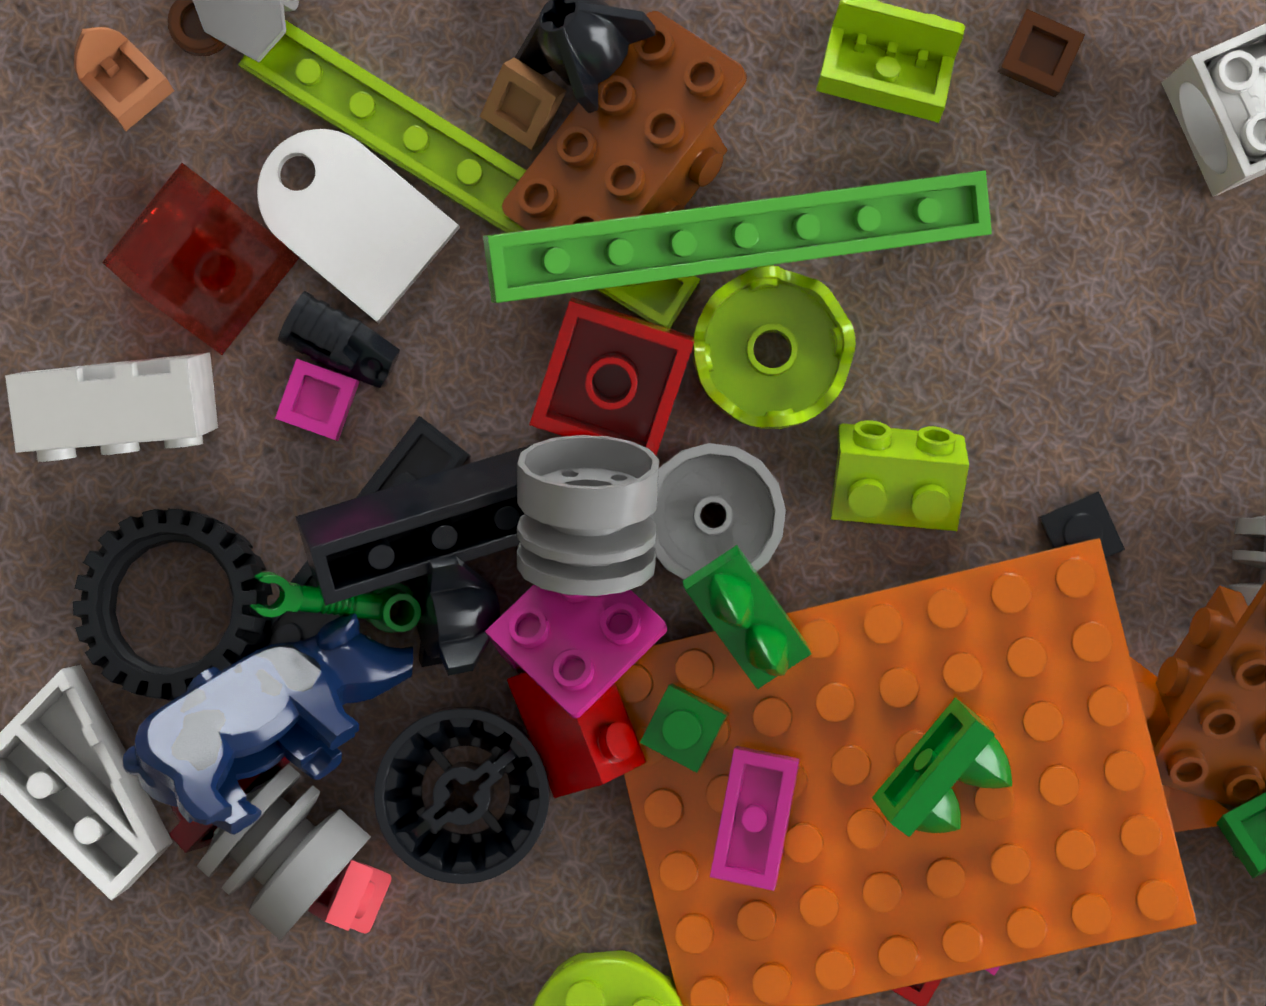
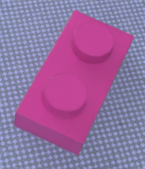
M741 746L734 748L711 867V878L772 891L775 890L800 764L799 758Z

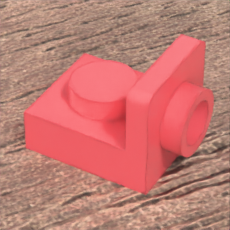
M351 859L314 901L308 911L324 922L349 931L351 928L366 934L370 932L391 883V875Z

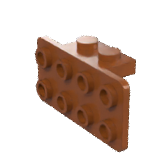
M658 11L647 13L646 16L655 25V36L629 44L628 53L620 67L608 79L598 83L597 111L588 113L578 102L504 199L502 204L504 214L524 230L684 210L686 204L699 187H704L712 182L722 167L723 156L728 150L713 126L747 81V74L742 65Z
M1266 581L1249 606L1241 592L1219 585L1207 605L1200 608L1193 616L1189 632L1175 654L1168 657L1159 670L1156 686L1170 720V725L1153 750L1162 785L1239 807L1266 792Z

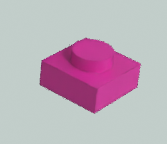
M296 358L275 419L339 441L359 381Z

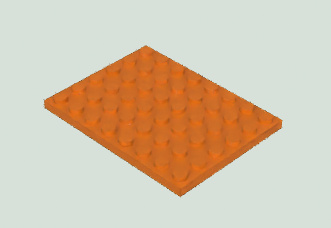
M1100 538L788 612L786 614L807 642L812 654L788 669L785 675L777 676L759 689H756L714 630L653 645L615 682L647 763L625 773L624 778L678 996H680L683 1006H818L1197 924ZM671 683L729 713L698 773L640 743L668 685ZM956 697L974 711L995 734L994 737L1002 746L1010 764L1012 786L995 789L980 788L957 780L951 788L959 802L961 828L946 833H928L915 830L908 837L887 820L872 797ZM736 746L800 759L777 885L774 891L710 877L732 756Z

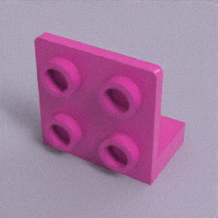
M533 585L485 633L501 657L518 673L523 670L572 718H579L667 632V626L665 621L631 589L616 594L583 596L566 595L541 589Z

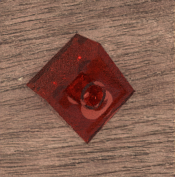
M181 163L102 263L134 292L223 355L300 257L211 184Z

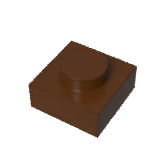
M1026 9L997 72L1052 97H1056L1061 91L1085 34Z

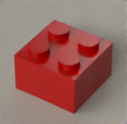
M572 297L569 300L529 425L564 437L592 435L628 440L650 449L657 456L694 345V337Z

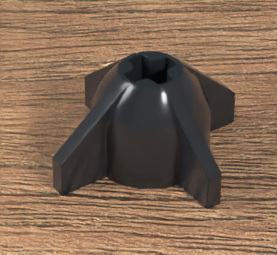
M549 0L541 10L538 19L515 58L541 75L555 71L567 85L572 86L575 99L588 113L598 110V83L608 79L620 67L628 53L629 44L655 36V25L642 11L611 7L603 0Z
M457 556L431 559L428 574L408 580L413 591V597L418 601L421 608V616L417 623V630L421 640L419 662L421 667L443 663L448 676L473 671L490 641L485 631L500 617L498 596L490 582L481 577Z

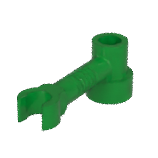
M261 572L254 576L261 582L275 583L279 587V598L272 605H250L253 610L265 617H277L286 611L320 612L321 614L326 613L329 615L332 613L339 616L355 613L357 618L366 619L377 629L394 633L411 630L417 625L421 616V608L418 601L413 597V592L400 582L325 606L318 587L291 583L273 572ZM400 600V612L395 617L390 618L391 606Z

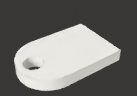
M313 129L287 138L271 152L260 172L257 188L258 204L264 222L270 231L377 323L384 319L460 228L455 221L363 144L339 131ZM295 156L309 158L315 166L313 182L307 188L299 191L284 187L280 177L284 163Z

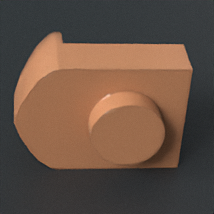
M107 27L82 29L74 51V68L77 78L86 91L125 131L130 129L174 92L167 78L122 33Z

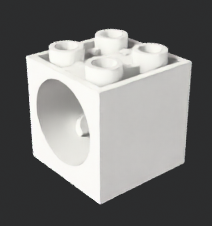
M1263 24L1191 56L1161 82L1213 197L1266 174V24Z

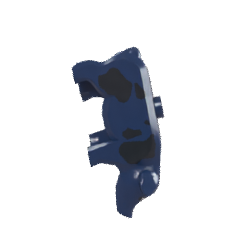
M353 613L326 623L315 636L305 640L268 645L222 671L216 667L206 669L192 680L187 692L150 714L139 725L135 745L128 748L123 755V768L126 773L138 776L142 789L153 799L178 807L179 812L189 823L192 821L203 825L212 823L226 832L235 835L254 823L262 814L258 807L247 801V795L239 786L237 780L250 778L265 772L284 757L314 780H320L336 769L342 762V752L337 747L353 738L355 733L359 731V723L344 711L342 705L373 699L412 677L413 646L405 648L389 647L360 633L357 615Z

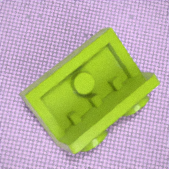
M840 0L830 30L816 91L939 123L945 109L954 61L964 36L965 25L934 14H925L882 3L878 0Z
M871 420L860 421L855 425L839 424L837 434L838 457L830 510L831 520L958 531L969 470L964 436L935 426L923 427L917 431L890 428L884 423Z

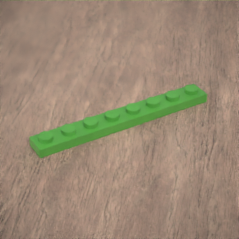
M986 170L486 235L483 236L491 302L501 303L992 234L987 177Z

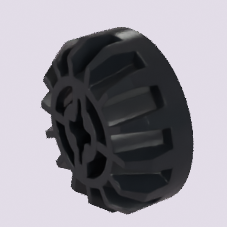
M480 706L445 707L418 719L398 735L386 751L380 763L374 787V805L378 824L393 852L416 872L431 879L452 884H469L489 880L503 874L518 864L529 853L542 832L551 797V789L544 762L534 743L523 731V727L512 719H507L491 712L488 708ZM457 746H474L488 751L491 755L481 764L467 761L451 765L442 752ZM435 760L444 773L435 783L433 803L425 808L422 798V781L428 766ZM486 772L489 773L481 781L477 792L473 796L477 804L476 806L472 807L469 803L463 801L457 806L453 804L443 813L439 812L449 801V797L455 789L450 780L455 778L463 785L470 780H477ZM506 772L510 784V796L504 813L497 820L488 808L494 795L493 784L501 779ZM481 817L489 826V828L473 834L454 833L442 827L447 822L456 825L471 824Z

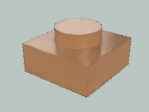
M514 57L503 63L479 117L532 150L542 144L565 96L566 90Z

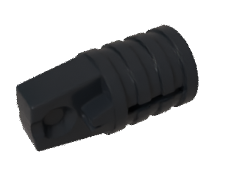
M306 291L295 302L278 337V342L293 347L295 351L310 356V359L317 363L325 364L328 369L377 388H381L392 372L400 353L399 348L364 325L362 321L347 316L345 312L338 308L330 307V304L323 300H317L314 298V295Z

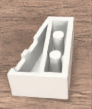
M210 352L27 371L5 375L15 452L36 451L38 462L77 457L76 448L100 446L101 455H113L140 451L139 442L164 440L165 448L203 444L202 435L218 428Z
M77 665L61 669L0 732V793L110 900H113L129 889L165 852L173 841L148 793L142 789L138 776L125 772L122 759L126 751L82 666Z

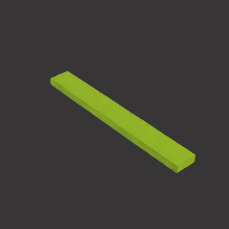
M285 20L286 33L259 63L244 55L238 64L241 69L345 134L353 137L361 144L502 232L524 231L523 228L504 214L502 204L526 172L525 169ZM688 276L595 290L641 319L671 329L701 279L696 276Z

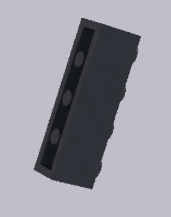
M531 445L295 516L310 571L325 606L428 574L431 559L455 555L463 562L519 545L517 527L519 519L524 515V512L517 504V463L520 453Z

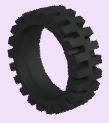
M168 508V510L153 509L142 512L143 516L141 517L130 516L118 523L120 526L119 530H108L98 539L102 545L99 551H89L83 561L84 564L89 566L86 575L77 576L74 589L81 590L82 595L81 601H73V616L80 617L82 620V626L75 629L79 641L87 643L90 648L85 654L93 665L103 668L101 674L112 683L122 685V689L133 694L154 699L174 700L187 692L192 680L204 670L216 667L222 671L253 653L257 647L264 646L269 634L263 631L265 622L272 621V617L260 615L250 605L261 604L268 606L267 596L273 595L271 583L261 582L254 577L266 570L261 557L253 553L251 550L253 548L252 544L244 536L235 532L234 528L213 517L194 511ZM171 542L194 544L212 554L226 572L233 596L230 624L219 644L199 661L177 668L159 667L136 655L121 635L116 616L118 587L130 565L149 549Z

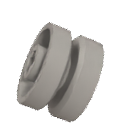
M707 443L680 451L659 468L657 508L650 515L657 524L654 545L657 559L666 570L685 580L738 545L757 572L770 561L783 537L786 508L779 483L761 460L736 446ZM708 503H712L714 506L721 505L725 510L726 516L725 519H722L723 524L717 528L707 527L701 520V510Z

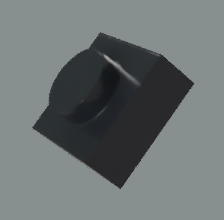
M1099 491L1038 517L1052 549L1100 538L1105 558L1125 550Z

